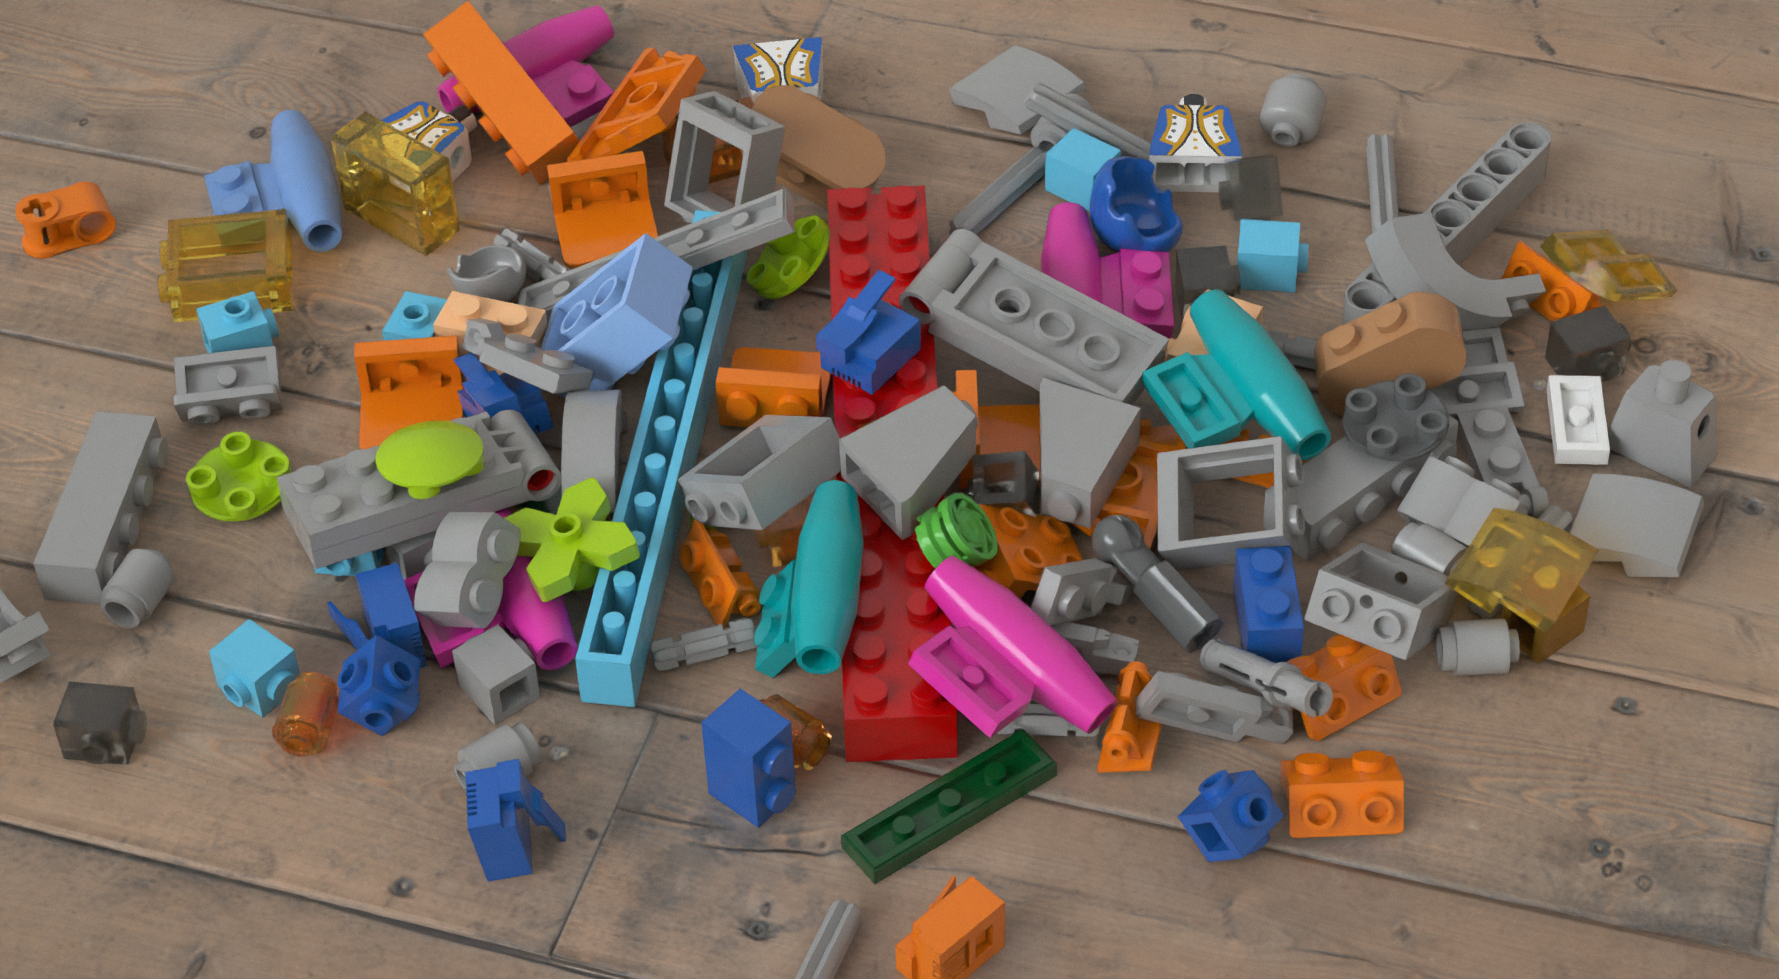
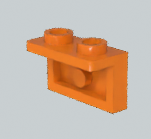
M1341 634L1331 637L1326 642V646L1316 652L1287 661L1298 667L1304 676L1322 681L1332 689V705L1323 716L1319 717L1316 715L1313 718L1300 711L1307 735L1315 741L1324 739L1400 697L1402 694L1391 654Z
M1365 750L1354 753L1352 758H1329L1321 753H1304L1296 756L1295 760L1280 761L1281 784L1288 801V831L1292 838L1400 834L1403 832L1404 779L1393 756H1386L1379 751Z

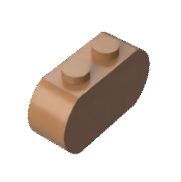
M791 85L772 87L764 91L756 99L752 110L785 126L776 176L778 183L827 211V189L871 188L873 190L884 170L886 161L884 146L876 133L865 128L856 119L846 117L822 103L816 96L805 93Z
M1412 292L1355 320L1340 325L1321 335L1314 348L1319 398L1329 411L1343 417L1346 397L1354 389L1365 388L1379 382L1393 381L1402 374L1410 373L1422 377L1425 380L1426 388L1431 390L1459 377L1467 361L1463 329L1458 309L1445 297L1429 292Z

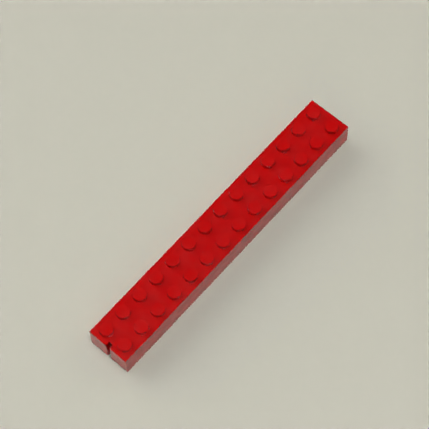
M925 185L881 187V194H872L871 188L827 189L828 225L830 229L831 321L849 297L857 298L878 270L895 277V282L881 300L901 309L899 304L901 294L930 260ZM920 324L921 349L873 395L862 390L861 385L856 387L855 383L852 385L850 381L847 382L845 378L841 379L840 375L837 377L835 372L833 373L834 420L840 439L937 389L934 335L928 332L929 324ZM841 471L836 474V480L846 482L841 477ZM944 494L934 507H938V504L944 499ZM858 495L864 549L857 616L842 658L846 762L957 758L956 707L908 665L917 648L949 625L951 626L949 618L925 589V583L935 568L923 554L917 541L916 531L911 536L902 540Z

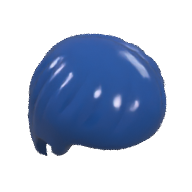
M1129 156L1112 158L1104 163L1095 178L1090 196V222L1100 241L1120 252V249L1170 252L1181 238L1183 224L1173 208L1172 193L1170 189L1162 191L1155 185L1153 181L1155 166L1149 160Z

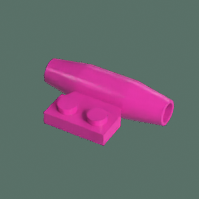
M598 5L543 21L502 42L569 127L600 112L614 93L590 64H581L582 61L614 38L611 21L605 11ZM453 75L437 86L438 97L447 113L458 105H464L452 89L458 83ZM477 106L470 109L473 114L481 112Z
M1072 202L1061 203L1053 207L1049 212L1043 242L1041 272L1170 339L1174 329L1169 252L1120 249L1118 253L1100 258L1086 209Z
M509 507L495 511V513L503 518L513 514ZM516 557L512 568L503 577V592L498 611L486 628L439 626L415 611L420 627L440 668L454 663L452 650L463 645L471 637L480 635L497 624L502 629L506 626L516 639H521L529 648L534 661L544 670L559 669L574 659L578 647L564 595L548 602H543L530 582L526 570L533 557ZM423 572L404 580L413 608L416 588Z
M955 556L945 559L929 576L925 583L926 591L956 628H952L949 625L917 648L908 665L989 738L1022 715L1031 699L1087 734L1094 732L1110 716L1118 703L1115 696L1077 649L1012 591Z

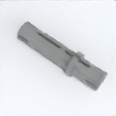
M1217 638V642L1214 639L1209 640L1201 651L1200 661L1203 669L1263 694L1265 700L1274 706L1282 708L1291 706L1315 718L1316 715L1319 717L1323 716L1332 705L1333 692L1331 687L1322 681L1304 676L1301 670L1288 662H1271L1254 653L1229 644L1221 638Z

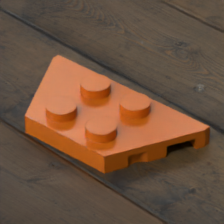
M646 48L567 158L568 162L617 155L653 135H659L670 129L676 122L675 116L679 112L681 99L694 96L696 85L707 71L698 56L691 54L679 55L677 52L667 51L662 55V58L655 48Z
M1150 419L1140 420L1139 446L1092 527L1087 528L1069 523L1092 538L1095 526L1102 519L1112 515H1126L1139 524L1144 535V543L1153 552L1158 540L1157 453L1188 449L1173 426L1151 427Z

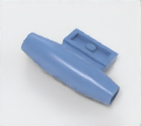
M286 110L273 118L271 122V163L251 164L250 161H246L237 165H227L216 172L204 175L217 228L224 246L271 231L270 226L285 215L288 216L304 244L310 250L316 252L329 251L335 248L341 241V194L327 149L306 116L299 111Z

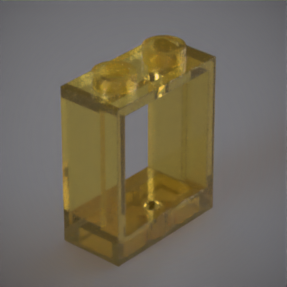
M366 111L331 136L345 210L424 256H428L460 231L448 157ZM389 175L410 186L411 194L390 183Z
M286 209L168 220L167 240H162L159 243L161 265L163 270H166V273L158 274V291L161 303L170 304L174 322L199 320L196 308L253 291L262 310L271 308L273 313L293 311V242ZM266 252L265 269L184 276L185 260Z

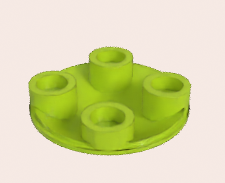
M817 215L794 221L793 233L766 242L767 246L761 253L758 262L748 271L747 282L756 289L759 295L766 299L781 298L798 289L814 274L827 253L830 239L828 223Z
M425 421L406 426L388 436L379 446L375 462L379 473L385 479L396 485L408 488V493L413 498L428 499L436 496L440 492L441 486L454 483L465 476L478 474L483 470V443L480 436L466 425L452 421Z
M232 432L222 438L220 446L205 454L195 467L189 470L186 475V482L194 505L202 513L221 521H244L267 513L281 502L276 477L291 473L292 467L285 453L275 445L251 439L245 432Z

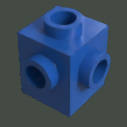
M377 635L343 661L342 670L337 682L340 688L338 713L381 736L401 721L408 720L415 713L420 701V694L418 692L420 658Z
M1222 770L1209 776L1200 784L1198 790L1201 794L1178 816L1208 862L1242 859L1246 855L1262 848L1271 837L1268 832L1284 817V814L1272 798L1269 786L1258 777L1254 770L1228 773L1227 770Z

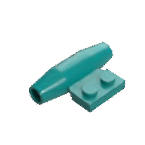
M1213 289L1200 295L1190 308V316L1208 354L1190 355L1189 352H1186L1142 371L1143 386L1188 449L1219 445L1240 436V432L1253 418L1272 437L1282 436L1293 454H1299L1301 460H1308L1320 454L1330 443L1331 433L1306 382L1265 328L1220 289Z
M831 480L820 484L816 488L799 535L796 560L793 559L778 575H771L761 589L759 595V603L763 605L761 622L754 635V644L758 646L755 670L772 678L795 657L797 664L803 670L813 674L834 672L841 664L857 616L864 549L858 494L855 488L846 482Z

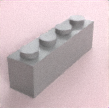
M96 411L33 563L44 599L100 604L103 600L102 591L124 560L128 546L134 545L137 540L139 518L143 507L151 504L154 493V479L158 469H163L167 463L168 442L166 438H161L156 416Z
M1449 415V428L1442 443L1430 453L1416 459L1387 461L1371 457L1358 450L1345 435L1303 464L1304 482L1302 486H1297V503H1300L1303 509L1305 533L1302 536H1298V554L1305 560L1310 561L1325 549L1335 548L1346 534L1360 524L1373 521L1384 507L1398 497L1406 496L1429 456L1443 462L1447 456L1455 458L1459 422ZM1274 485L1265 491L1263 527L1266 530L1275 529Z

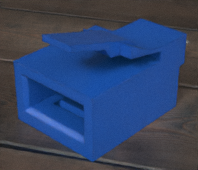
M881 270L875 273L856 299L849 297L832 321L816 334L817 350L820 351L821 368L831 374L835 372V376L838 377L840 375L841 379L845 378V381H850L852 385L855 383L856 387L861 385V389L871 395L921 349L920 319L881 300L895 282V277Z
M471 352L454 359L455 364L467 379L466 382H463L464 389L457 391L465 418L487 411L491 419L495 414L503 410H516L523 415L535 435H537L536 430L542 433L554 428L547 403L543 399L539 387L507 373L498 375L496 370L488 373L478 358Z
M398 562L355 574L364 618L371 639L377 635L420 658V668L426 667L419 622ZM332 601L327 602L330 617L350 640L353 648L358 650L371 640L366 638L356 620L345 618Z
M519 759L498 762L496 767L465 772L468 831L487 881L533 874L529 816L536 826H548L562 842L566 841L565 823L543 799V793L528 781Z

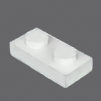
M1549 375L1546 391L1555 464L1608 465L1610 445L1601 376Z

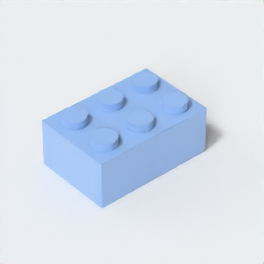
M645 233L553 306L540 349L557 350L571 354L575 357V364L592 370L591 384L587 390H611L617 380L627 373L630 375L636 373L645 363L646 359L657 350L665 351L674 343L680 332V326L677 323L681 309L690 296V291L687 287L693 267ZM568 392L557 394L566 399V395Z

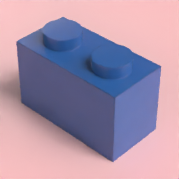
M1290 546L1236 549L1233 597L1241 649L1274 663L1287 662L1290 659L1300 657L1302 655L1304 624Z
M740 688L701 722L708 794L759 828L774 813L778 814L784 811L796 794L792 728L789 720Z

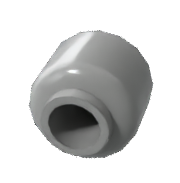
M1293 73L1276 79L1268 87L1259 116L1262 129L1275 143L1285 147H1293L1298 143H1307L1313 140L1318 134L1327 105L1325 93L1319 88L1318 83L1314 79L1303 74Z

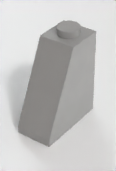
M1043 378L1040 383L1039 404L1041 513L1051 515L1061 521L1071 522L1087 528L1092 527L1139 446L1140 407Z
M944 385L839 439L841 477L855 488L857 494L903 540L911 536L915 531V527L920 525L921 522L916 518L921 513L935 506L976 454V428L978 427L976 413L967 401H960Z

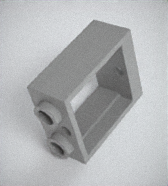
M716 91L681 99L664 206L679 213L684 221L692 224L695 210L723 212L773 193L785 126ZM716 137L744 151L735 204L707 190Z
M765 415L677 479L685 495V506L690 515L706 526L755 530L765 529L814 492L820 484L828 481L841 471L840 437L831 417Z
M1282 436L1157 453L1158 552L1176 571L1235 563L1236 549L1290 546L1292 556H1298V536H1302L1305 533V518L1300 503H1297V486L1303 485L1304 470L1300 455L1293 454ZM1274 472L1275 529L1194 539V483Z
M1362 542L1319 569L1304 620L1407 660L1436 638L1438 627H1447L1462 581ZM1398 572H1403L1407 575L1406 583L1399 582L1397 578Z

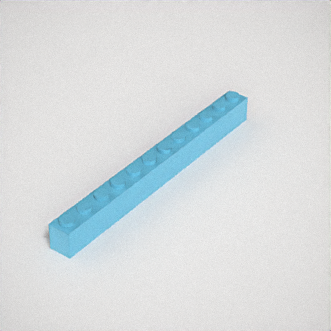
M695 210L692 223L720 212ZM747 250L691 272L687 287L690 291V296L681 309L677 323L680 326V332L668 349L665 351L659 349L657 352L612 522H625L636 539L640 557L613 571L603 568L599 569L575 658L581 702L627 707L636 706L650 650V643L652 642L685 509V495L677 479L696 465L716 385L717 373L721 365L747 260Z

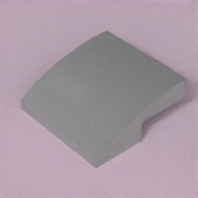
M1014 45L950 87L949 91L954 105L985 111L990 128L1021 135L1036 125L1041 118L1039 114L1025 106L1027 94L1036 83H1042L1063 95L1069 93L1080 95L1086 91V87L1080 78L1061 64L1038 52Z
M1500 327L1463 331L1467 353L1464 370L1459 377L1431 389L1443 401L1448 414L1456 418L1459 412L1507 406L1509 412L1523 411L1525 405L1514 361L1508 362Z
M1593 473L1565 545L1570 561L1622 562L1627 577H1679L1704 507L1703 497L1687 489L1652 479Z

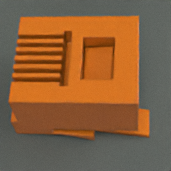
M952 876L935 902L930 904L928 911L912 923L913 931L895 945L896 970L907 979H966L1005 946V902L973 876H970L958 887H956V877Z

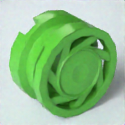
M963 493L949 495L938 504V507H931L916 518L921 522L920 525L915 527L917 541L923 554L935 569L950 556H955L974 568L975 565H983L997 554L998 542L989 518L972 498Z

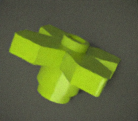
M594 477L565 489L556 515L524 508L505 517L506 520L520 528V546L517 556L533 557L526 570L532 586L543 602H548L571 590L579 591L593 586L596 583L600 568L613 571L640 557L636 539L625 522L604 521L611 508L606 493Z

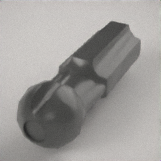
M1112 515L1105 517L1095 526L1091 547L1097 559L1116 566L1135 586L1133 592L1188 653L1201 649L1211 638L1217 635L1223 625L1220 617L1168 561L1161 562L1145 545L1143 532L1137 522L1126 515Z

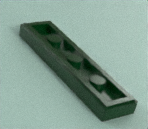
M1021 729L842 834L841 848L867 877L876 884L1056 777L1057 763L1024 729Z

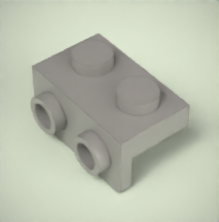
M276 346L174 357L177 395H174L173 398L174 407L181 421H189L196 425H206L217 422L221 416L240 414L243 418L256 419L268 416L271 410L283 409L279 358Z

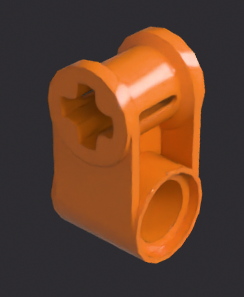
M88 181L77 182L68 187L42 194L29 195L20 200L15 207L17 220L23 225L25 231L22 237L23 250L33 258H50L61 252L99 244L112 236L116 229V220L100 187ZM35 208L38 209L39 217L34 215L33 210ZM45 234L49 240L47 244L44 243L43 235Z

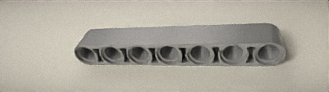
M1523 122L1511 127L1424 212L1432 213L1443 245L1458 265L1543 182L1546 176L1551 144V134L1543 126L1536 123ZM1371 263L1346 289L1342 325L1397 300L1382 281L1374 263Z

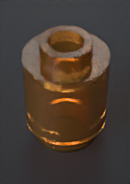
M304 672L297 675L294 681L287 685L272 729L274 740L287 753L294 756H308L317 754L325 749L339 704L337 686L334 681L320 673Z
M778 694L772 695L766 700H759L791 722L794 769L802 767L805 770H811L815 768L825 757L831 743V733L824 729L823 721Z

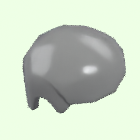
M496 244L481 247L468 256L458 255L456 271L450 267L447 268V273L457 292L508 302L520 291L526 278L527 265L524 258L514 248Z

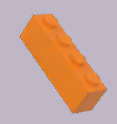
M466 1L423 34L433 49L426 54L430 62L442 77L451 73L458 83L452 89L468 110L477 106L484 114L478 122L494 143L503 138L511 148L504 154L521 176L529 171L538 184L541 185L548 180L547 165L568 162L567 158L579 143L577 136L469 1Z

